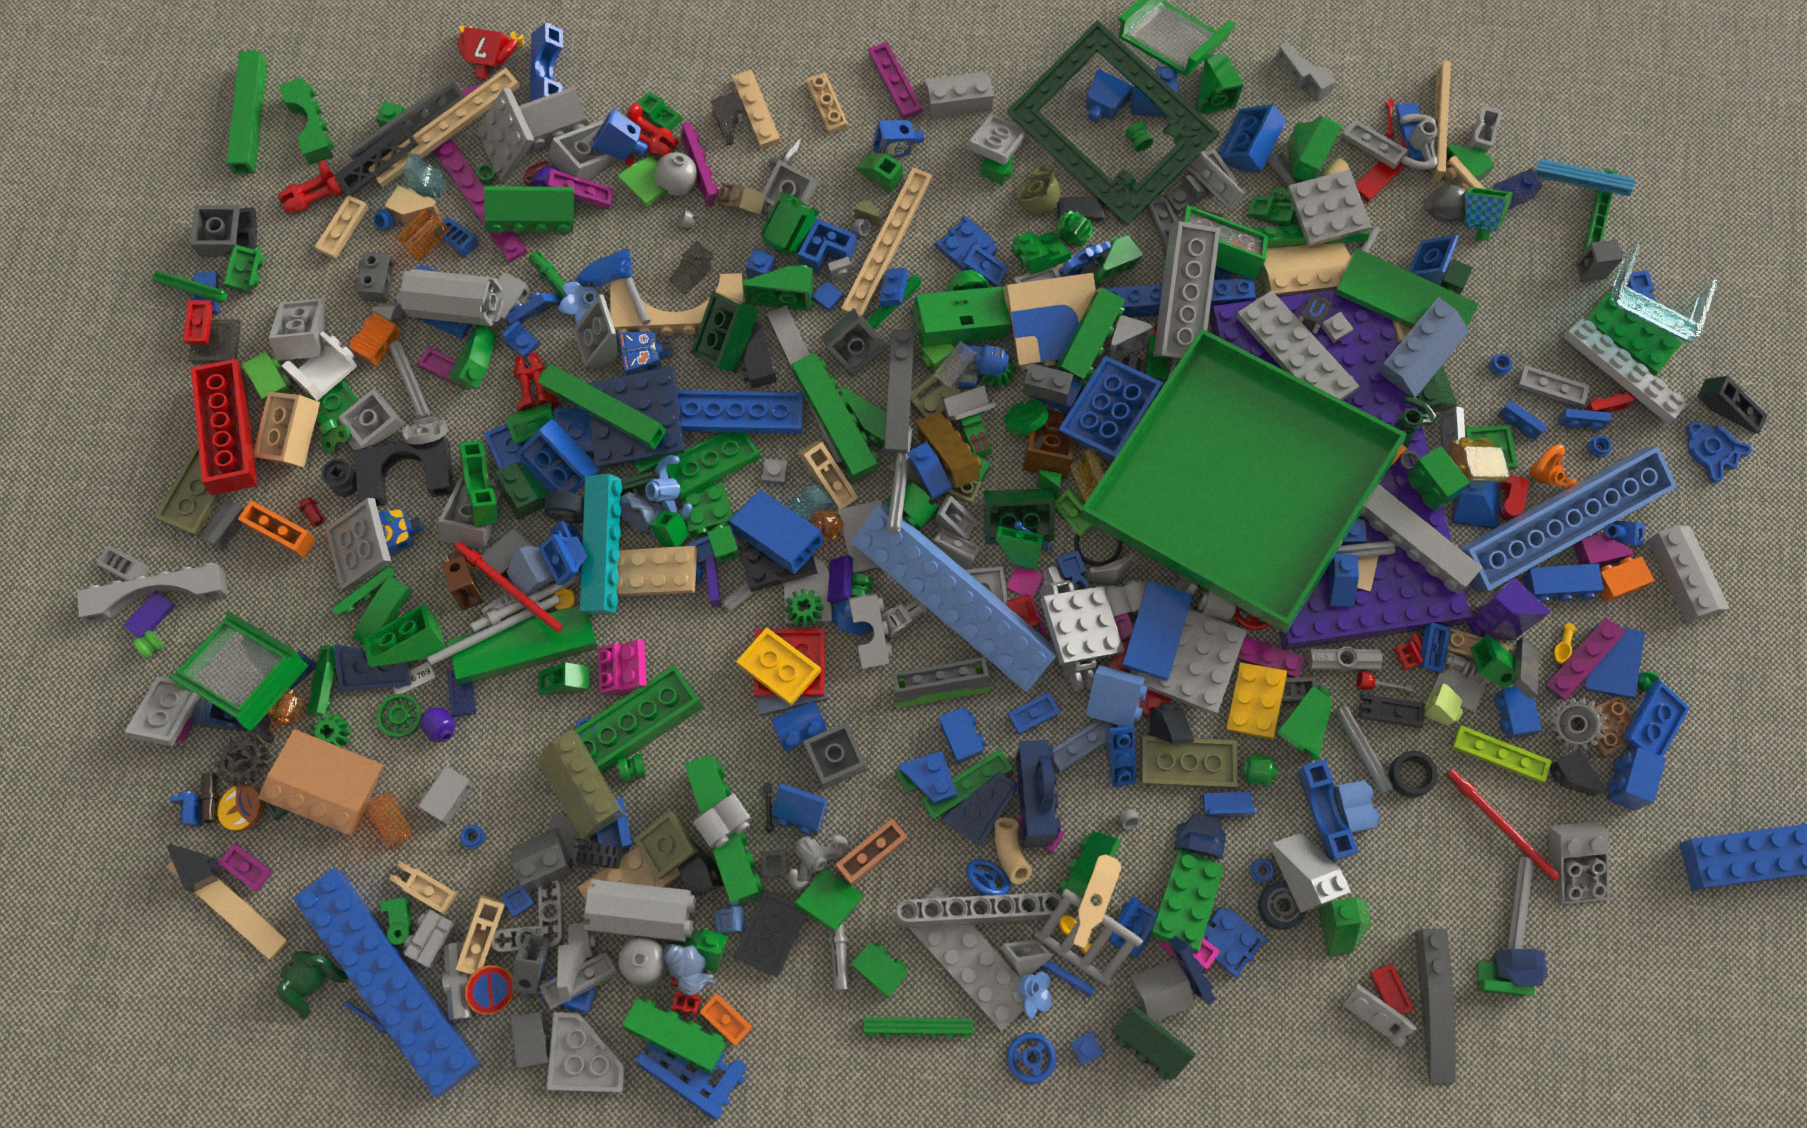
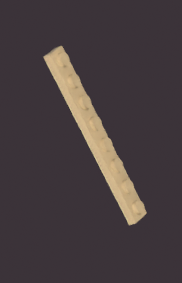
M507 68L497 73L413 136L419 145L376 178L377 181L384 187L489 110L503 88H509L512 92L519 88L520 85ZM407 139L398 147L404 148L411 142ZM392 151L383 158H381V160H389L391 158ZM375 164L368 168L371 173L375 169Z
M914 167L912 168L841 308L842 313L847 314L855 308L862 317L864 316L932 181L931 174Z

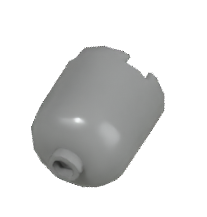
M649 937L631 939L623 946L619 954L618 965L622 975L637 987L651 988L659 985L666 979L669 971L664 960L663 950L665 946Z

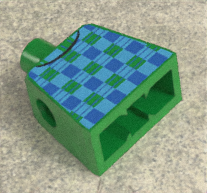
M1470 187L1465 193L1466 226L1477 229V240H1489L1490 231H1498L1502 226L1513 192Z

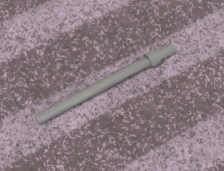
M581 570L564 586L557 585L555 582L527 597L535 603L581 581ZM516 601L497 611L494 609L486 613L485 617L470 623L473 632L490 624L493 626L501 622L500 619L525 607Z
M554 595L540 603L539 601L535 603L545 611L559 604L560 601L557 595ZM525 609L428 656L427 659L430 665H433L535 615L528 609Z

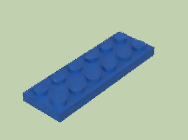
M678 390L682 430L685 432L802 434L804 392Z

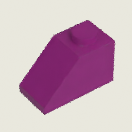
M1591 534L1573 545L1580 565L1599 564V567L1618 563L1634 554L1632 549L1607 537L1605 534Z

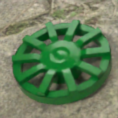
M394 694L380 704L377 711V723L385 734L393 738L407 737L418 729L423 714L419 703L413 697L407 694ZM398 698L404 699L402 706L399 705ZM393 700L395 706L390 708L387 704ZM408 700L412 701L414 704L406 709ZM384 708L390 711L389 715H382ZM417 708V714H409L410 711ZM409 718H417L415 723L409 720ZM382 719H390V722L383 726ZM406 723L412 726L409 730H406ZM395 724L393 732L387 731V728ZM399 726H401L403 733H397Z

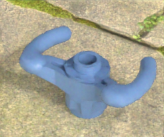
M673 455L666 456L659 461L656 466L657 479L647 483L645 492L649 500L661 502L665 511L677 512L674 500L680 494V486L675 479L668 478L666 472L667 465L679 463V457ZM690 503L685 504L680 512L683 520L689 516L692 510Z

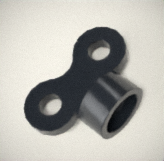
M266 714L252 731L258 733L265 742L271 744L275 738L268 731L271 719Z

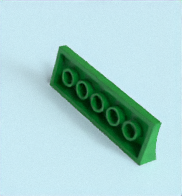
M1358 248L1350 256L1335 291V294L1411 329L1438 297L1458 311L1466 327H1468L1479 304Z
M580 605L548 613L563 626L559 633L552 630L538 617H532L452 655L456 681L460 686L598 649L589 614L580 612ZM478 632L449 639V646Z
M674 664L648 681L646 687L631 692L574 731L578 735L583 734L580 738L601 774H604L618 765V759H627L703 709V706Z

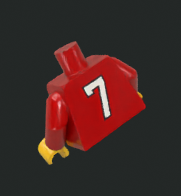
M471 25L470 27H459L461 33L457 41V47L465 62L471 66H476L474 77L477 79L487 80L488 68L499 70L516 48L524 45L523 35L521 34L519 38H516V32H511V39H509L503 32L472 28Z

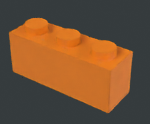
M250 500L238 518L248 529L303 559L317 541L307 530Z

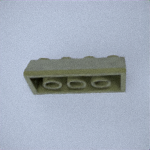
M573 729L553 740L536 759L583 841L625 815L582 739Z

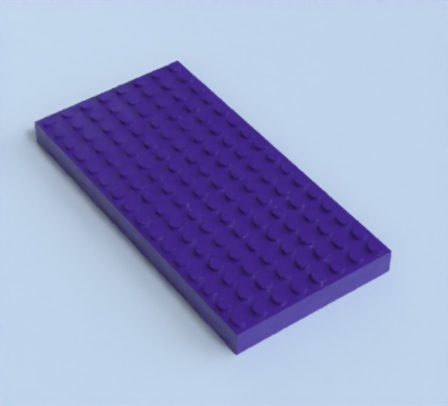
M1336 290L1279 297L1349 375L1354 376L1353 379L1359 385V388L1348 399L1342 401L1395 427L1396 420L1405 409L1415 408L1418 410L1417 407L1404 403L1403 399L1405 396H1409L1378 373L1384 362L1400 344L1397 341L1393 320L1335 294ZM1315 300H1317L1314 308L1312 309V312L1314 314H1318L1322 305L1325 304L1319 316H1313L1310 313V308L1312 307ZM1254 301L1213 306L1209 316L1213 335L1282 369L1236 318L1237 312ZM1341 312L1353 327V331L1333 343L1321 328V324ZM1422 426L1411 437L1408 448L1409 451L1417 453L1420 459L1429 453ZM1408 456V457H1406V460H1407V463H1408L1409 467H1411L1412 464H1411L1410 459H1409V456ZM1399 458L1389 467L1379 485L1452 542L1444 508L1441 507L1433 512L1431 508L1424 504L1422 496L1408 482L1406 475L1410 470H1405L1401 466V458ZM1365 519L1366 543L1389 541L1384 533L1376 531L1372 528L1370 522ZM1395 546L1394 554L1378 556L1371 591L1357 588L1353 608L1329 607L1327 567L1288 632L1284 633L1279 629L1278 631L1282 649L1292 650L1422 631L1430 623H1437L1447 627L1463 625L1471 618L1465 590L1459 594L1449 590L1441 579L1429 574L1421 563L1412 560L1400 546Z

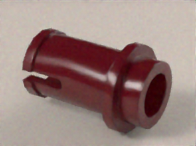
M307 497L300 501L299 510L305 513L312 527H318L326 519L317 508L316 500Z

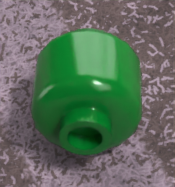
M1254 753L1249 758H1245L1242 776L1246 777V781L1249 784L1268 787L1271 780L1277 779L1279 766H1274V759L1271 756Z

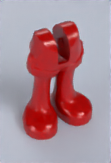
M633 103L627 111L626 118L638 125L642 131L652 136L650 138L640 133L638 140L647 144L648 152L653 155L663 157L668 153H672L670 149H675L679 144V141L672 135V132L667 128L662 127L659 129L649 124L642 117V107L637 103Z
M325 160L319 162V174L315 178L299 185L293 183L277 195L280 203L283 204L286 214L304 211L309 208L308 205L322 198L344 194ZM319 187H322L321 189H319V190H317V191H314V192H312V193H309V192H311V191L314 190V189H317V188H319Z
M537 353L529 354L531 368L526 369L527 366L522 355L515 357L514 377L520 381L522 397L517 404V412L536 407L530 386L531 378H533L538 406L551 402L553 406L552 411L554 408H558L559 401L557 397L546 391L538 383L542 371L546 368Z

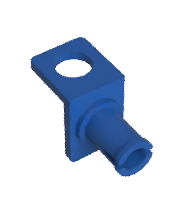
M1615 521L1604 527V534L1621 544L1643 546L1645 524Z

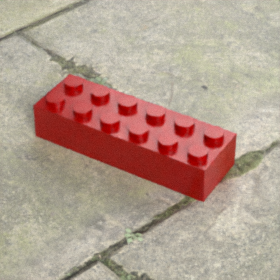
M237 359L190 368L203 485L211 496L258 486L244 371Z

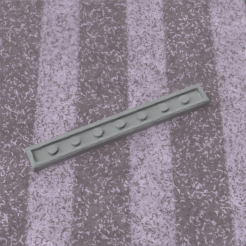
M786 305L766 314L792 369L791 363L810 354ZM804 394L836 464H842L841 459Z

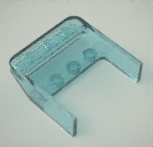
M1637 242L1624 257L1611 292L1613 303L1620 309L1685 342L1695 341L1701 334L1717 281L1713 280L1698 296L1692 317L1689 319L1626 287L1642 244Z

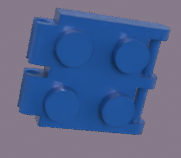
M965 215L961 218L959 224L947 231L948 234L943 239L937 240L934 243L939 251L963 271L970 270L961 261L971 244H976L992 256L998 250L994 246L995 240Z
M1219 907L1209 919L1215 927L1212 928L1207 924L1203 938L1220 950L1214 960L1233 977L1238 979L1241 976V970L1249 961H1253V955L1262 944L1265 945L1268 941L1232 909L1225 911L1222 907ZM1256 940H1258V942H1257L1256 945L1252 948V950H1251L1250 952H1248V950L1251 948V946L1256 942ZM1244 957V960L1240 963V965H1239V966L1236 968V970H1235V969H1234L1235 966H1236V965L1240 962V960Z

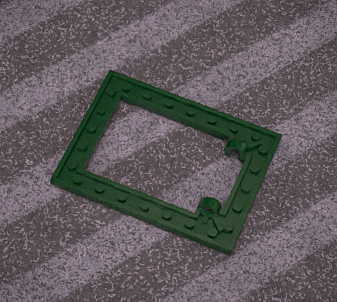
M1098 20L1007 110V114L1096 198H1099L1127 227L1219 136V131ZM1097 52L1172 120L1163 129V134L1166 136L1170 134L1176 146L1139 183L1136 182L1135 178L1127 170H1122L1111 180L1039 112Z

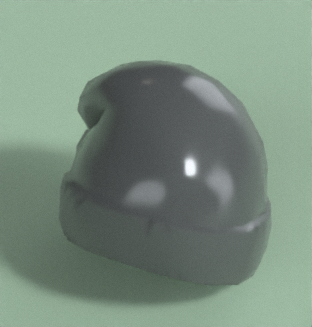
M1458 185L1440 187L1430 195L1429 200L1424 203L1423 209L1430 212L1434 218L1440 221H1456L1465 215L1466 191Z

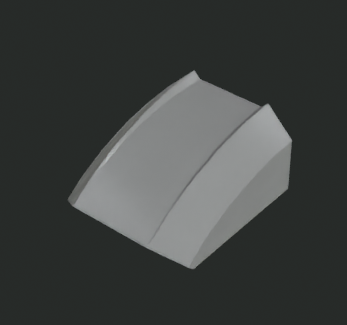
M778 160L762 192L766 194L763 209L770 214L780 192L783 194L788 193L807 205L820 181Z
M374 388L338 417L339 426L344 425L350 430L351 438L347 442L353 450L366 448L378 443L405 425L391 405Z

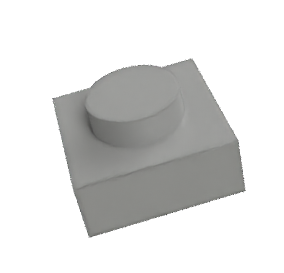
M848 257L827 263L831 281L844 279L851 274V263Z
M1341 312L1321 324V328L1333 343L1353 331V327Z
M765 459L762 483L785 485L787 461Z

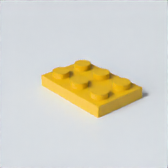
M767 627L736 661L740 668L790 706L793 705L821 672V668Z
M1240 663L1226 728L1228 732L1274 740L1287 677L1286 670Z

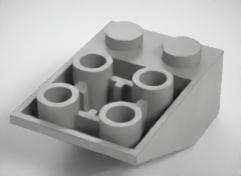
M1596 821L1549 826V850L1553 868L1561 875L1556 880L1561 904L1610 900L1609 831Z

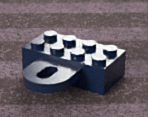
M1048 740L1019 741L1016 751L1018 785H1020L1018 790L1023 848L1052 846L1055 839L1058 838V833L1061 832L1060 818L1055 816L1056 809H1058V795L1054 794V785H1056V772L1052 769L1054 750L1053 747H1049Z

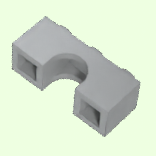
M876 593L848 598L853 623L865 621L873 627L871 638L866 642L857 643L861 668L890 664L889 657H893L891 644H886L885 635L889 634L886 620L882 621L880 612L884 611L882 597L878 598Z

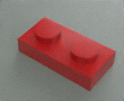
M188 300L183 342L186 345H208L213 303L210 300Z
M1618 392L1607 399L1599 397L1589 401V405L1584 410L1612 413L1627 409L1635 401V397L1631 393L1623 394V392Z

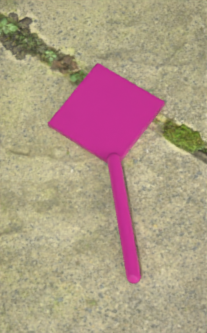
M1017 565L1006 588L1021 596L1025 594L1030 595L1036 616L1041 622L1038 624L1042 636L1046 638L1047 635L1033 598L1043 580V574L1033 569H1023Z

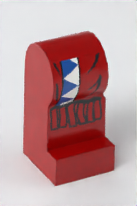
M1506 474L1500 481V489L1505 490L1503 504L1499 507V516L1503 520L1510 521L1523 512L1529 479Z

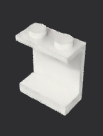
M323 331L320 333V336L326 342V345L323 347L321 356L309 359L299 368L294 366L289 360L282 365L288 375L316 401L357 367L352 359L354 354L346 346L341 348L342 344L335 336L329 337Z

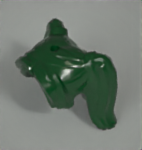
M298 951L282 967V981L277 986V993L287 1006L299 1013L300 1018L306 1019L310 1009L304 997L312 994L326 977L335 982L343 983L348 980V976L345 971L339 970L324 956L308 951Z

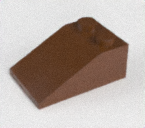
M1047 409L1049 413L1047 421L1042 427L1029 433L1022 470L1039 473V470L1062 474V479H1067L1075 441L1060 432L1059 428L1068 414Z

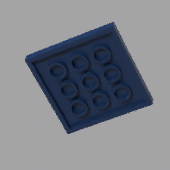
M673 366L587 383L661 423L666 430L656 449L653 450L590 415L596 467L602 469L685 453L676 372Z

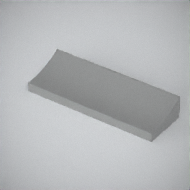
M1181 221L1170 224L1153 357L1181 360L1201 328L1207 331L1220 228Z

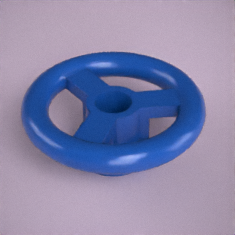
M974 859L967 864L966 876L978 894L982 896L1007 894L1010 889V881L1006 873L998 865L985 859ZM976 866H983L991 869L992 871H982L976 868ZM997 877H1000L1003 887L1001 889H997L994 883Z
M1028 1032L1019 1035L1010 1044L1007 1051V1064L1011 1073L1018 1080L1028 1084H1036L1046 1080L1054 1071L1056 1052L1052 1043L1045 1036ZM1024 1041H1038L1035 1047L1027 1048L1024 1052L1016 1051L1017 1047ZM1045 1047L1049 1054V1063L1047 1068L1041 1072L1039 1067L1043 1060L1041 1051ZM1029 1053L1036 1055L1034 1063L1028 1061ZM1014 1059L1022 1060L1027 1067L1032 1068L1034 1076H1028L1020 1072L1015 1065Z

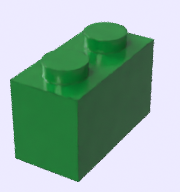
M870 941L852 962L851 966L887 998H890L908 976V973L905 972L907 967L897 958L894 961L886 955L888 950L879 942L874 945Z

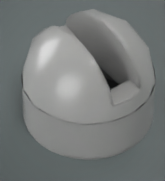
M684 209L679 218L678 225L688 229L695 226V215Z
M863 218L856 219L854 224H852L853 232L863 237L869 234L871 229L870 221Z
M1127 809L1126 812L1123 813L1122 811L1120 813L1119 820L1125 830L1134 829L1139 825L1140 818L1133 809Z

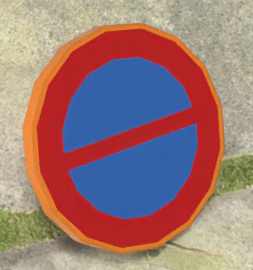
M486 965L477 969L469 977L465 985L467 1004L475 1012L483 1015L501 1011L509 1004L514 994L512 976L505 968L497 965Z

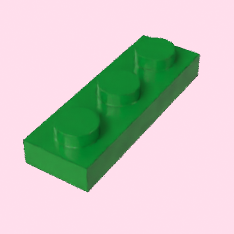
M388 565L333 605L332 610L337 616L341 613L347 615L356 608L354 604L360 599L366 601L375 594L373 590L379 585L382 586L389 575L393 576L395 574V571Z
M334 644L319 647L306 712L307 715H324L329 709L330 689L335 681L333 675L336 666Z

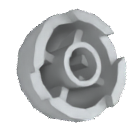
M668 153L657 163L654 181L659 188L661 186L668 190L670 195H687L691 189L695 188L697 183L696 165L689 156L683 153Z

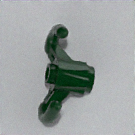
M1405 396L1403 399L1404 403L1419 408L1424 414H1421L1415 408H1407L1396 420L1395 428L1407 433L1404 446L1407 448L1405 452L1409 451L1410 439L1421 426L1434 424L1437 418L1435 412L1428 404L1412 396Z

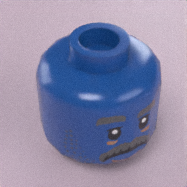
M985 345L981 352L977 351L975 365H979V372L981 374L1000 376L1002 372H1006L1009 355L1005 354V350L1001 347Z

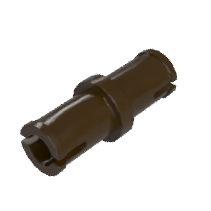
M203 773L201 774V794L198 795V801L201 802L200 822L214 823L216 822V802L219 800V795L216 794L217 774Z

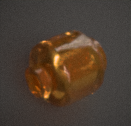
M833 510L817 511L809 520V523L821 530L824 540L838 538L844 526L841 516Z
M288 689L269 710V716L274 719L276 724L293 725V722L300 720L303 699L296 695V691Z

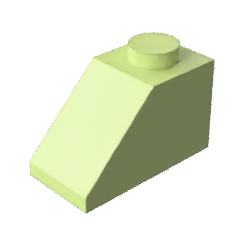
M1443 683L1429 694L1424 708V716L1449 726L1455 721H1459L1463 713V709L1460 708L1463 700L1448 685Z

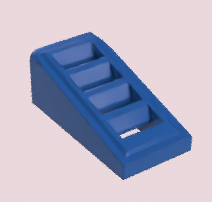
M448 216L433 230L437 237L463 258L479 244L475 235ZM448 225H450V227H449L444 233H442V231H443ZM453 229H455L456 231H454V232L448 237L447 235H448ZM460 233L461 235L454 241L453 239Z

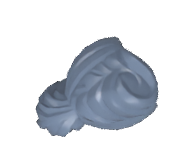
M631 492L621 496L622 520L630 523L638 532H645L650 528L652 537L656 538L650 524L665 510L663 505L660 503H650L648 500Z
M671 944L663 950L667 968L670 974L678 980V988L684 995L692 996L701 991L706 985L716 984L714 979H712V975L700 973L705 967L706 959L697 952L695 946L682 947Z

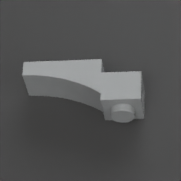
M1287 42L1279 46L1275 58L1298 89L1306 85L1317 101L1331 94L1336 81L1334 76L1324 66L1320 68L1309 63L1298 55Z
M589 922L569 924L568 945L558 946L557 990L561 1002L571 1001L573 985L578 971L586 958L592 957V947L596 946V933L584 930V924H589Z

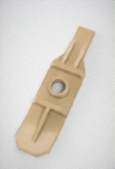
M1108 855L1098 857L1079 907L1080 925L1073 945L1082 949L1086 947L1092 928L1102 921L1117 882L1121 865L1115 858ZM1092 897H1096L1099 900L1098 906L1091 904L1090 900Z

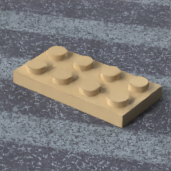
M695 546L619 550L618 597L695 593L697 548Z
M637 846L621 857L619 869L605 868L577 888L586 900L589 888L594 889V886L591 885L592 879L666 887L681 877L677 867L662 880H657Z

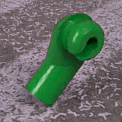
M1287 188L1271 190L1270 197H1274L1275 202L1292 203Z

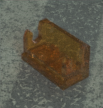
M426 207L396 238L420 260L450 229Z
M390 791L365 803L367 812L389 851L411 838L412 830Z

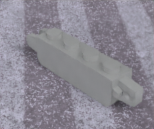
M1049 567L1042 572L1044 582L1043 588L1039 591L1041 598L1046 595L1075 591L1070 580L1064 581L1060 578L1056 567ZM1096 659L1061 665L1065 678L1069 677L1074 692L1082 691L1083 682L1087 689H1092L1094 680L1092 670L1096 668Z

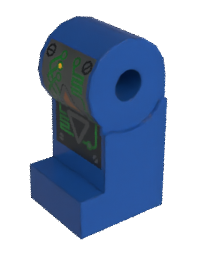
M962 344L958 388H976L979 365H975L977 351L981 352L982 346Z

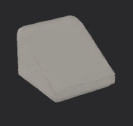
M383 303L371 309L389 321L399 318L403 314L401 304Z

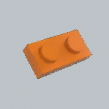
M717 993L700 1011L735 1046L753 1028Z

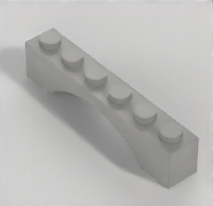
M205 563L202 567L198 568L184 567L172 573L159 572L156 576L134 577L131 581H112L109 585L87 586L86 589L77 591L79 617L88 623L113 619L126 606L144 596L153 594L156 590L158 592H184L197 596L204 601L228 597L226 571L216 563Z

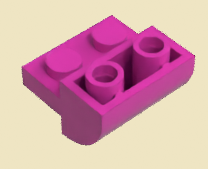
M637 639L624 644L613 643L598 648L600 694L625 695L630 694L636 689L646 687L644 640Z

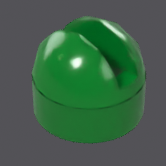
M488 164L480 165L477 168L478 179L483 183L491 182L494 178L493 167ZM485 171L489 172L487 178L484 177Z

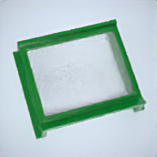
M1138 0L1119 16L1118 21L1121 22L1118 38L1183 76L1188 77L1189 73L1224 41L1227 42L1229 33L1236 27V24L1229 20L1217 31L1164 0Z
M227 610L225 619L174 675L171 673L169 677L176 683L177 687L182 690L188 688L235 717L245 729L251 732L304 672L308 664L303 662L294 649Z

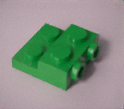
M1033 231L1024 233L1013 238V244H1011L1014 256L1019 257L1022 267L1027 268L1031 275L1071 259V253L1054 231L1044 233L1038 237Z
M723 482L708 485L681 499L683 507L687 503L692 505V510L686 518L691 537H704L708 535L707 532L719 525L731 526L730 520L733 516Z

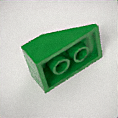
M805 265L787 266L743 281L746 304L781 308L787 305L788 309L811 311L814 293L812 268Z
M425 603L363 638L367 662L370 667L426 659L428 656L446 647L440 623Z

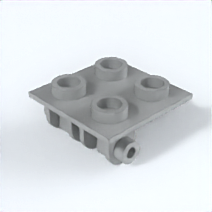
M1448 652L1444 671L1438 674L1431 693L1444 683L1463 700L1461 707L1475 713L1485 687L1491 681L1479 673L1476 664Z

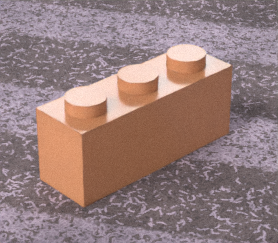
M892 818L836 863V869L848 884L853 886L908 841V837Z

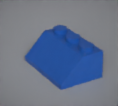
M1274 104L1241 108L1218 152L1219 156L1226 165L1244 173L1262 171L1282 132L1286 119Z
M554 419L539 429L514 454L550 492L565 491L575 493L585 484V476L594 475L600 469V467L595 466V462Z

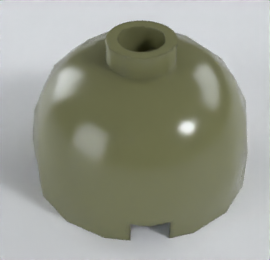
M1049 171L1040 172L1030 177L1032 181L1027 185L1024 182L1017 191L1016 196L1024 209L1033 214L1051 212L1061 195V188L1055 176Z

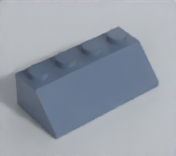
M1438 297L1384 362L1378 373L1409 396L1416 398L1469 333L1458 311Z

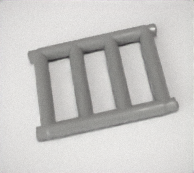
M1065 889L1062 895L1064 898L1041 931L1038 929L1034 933V937L1082 971L1109 987L1112 983L1111 977L1135 946L1141 945L1143 940L1104 914L1100 922L1105 926L1083 958L1079 957L1070 950L1080 925L1079 920L1062 944L1049 936L1071 904L1078 908L1081 905L1082 898ZM1113 932H1115L1126 941L1106 969L1101 972L1091 965V962Z

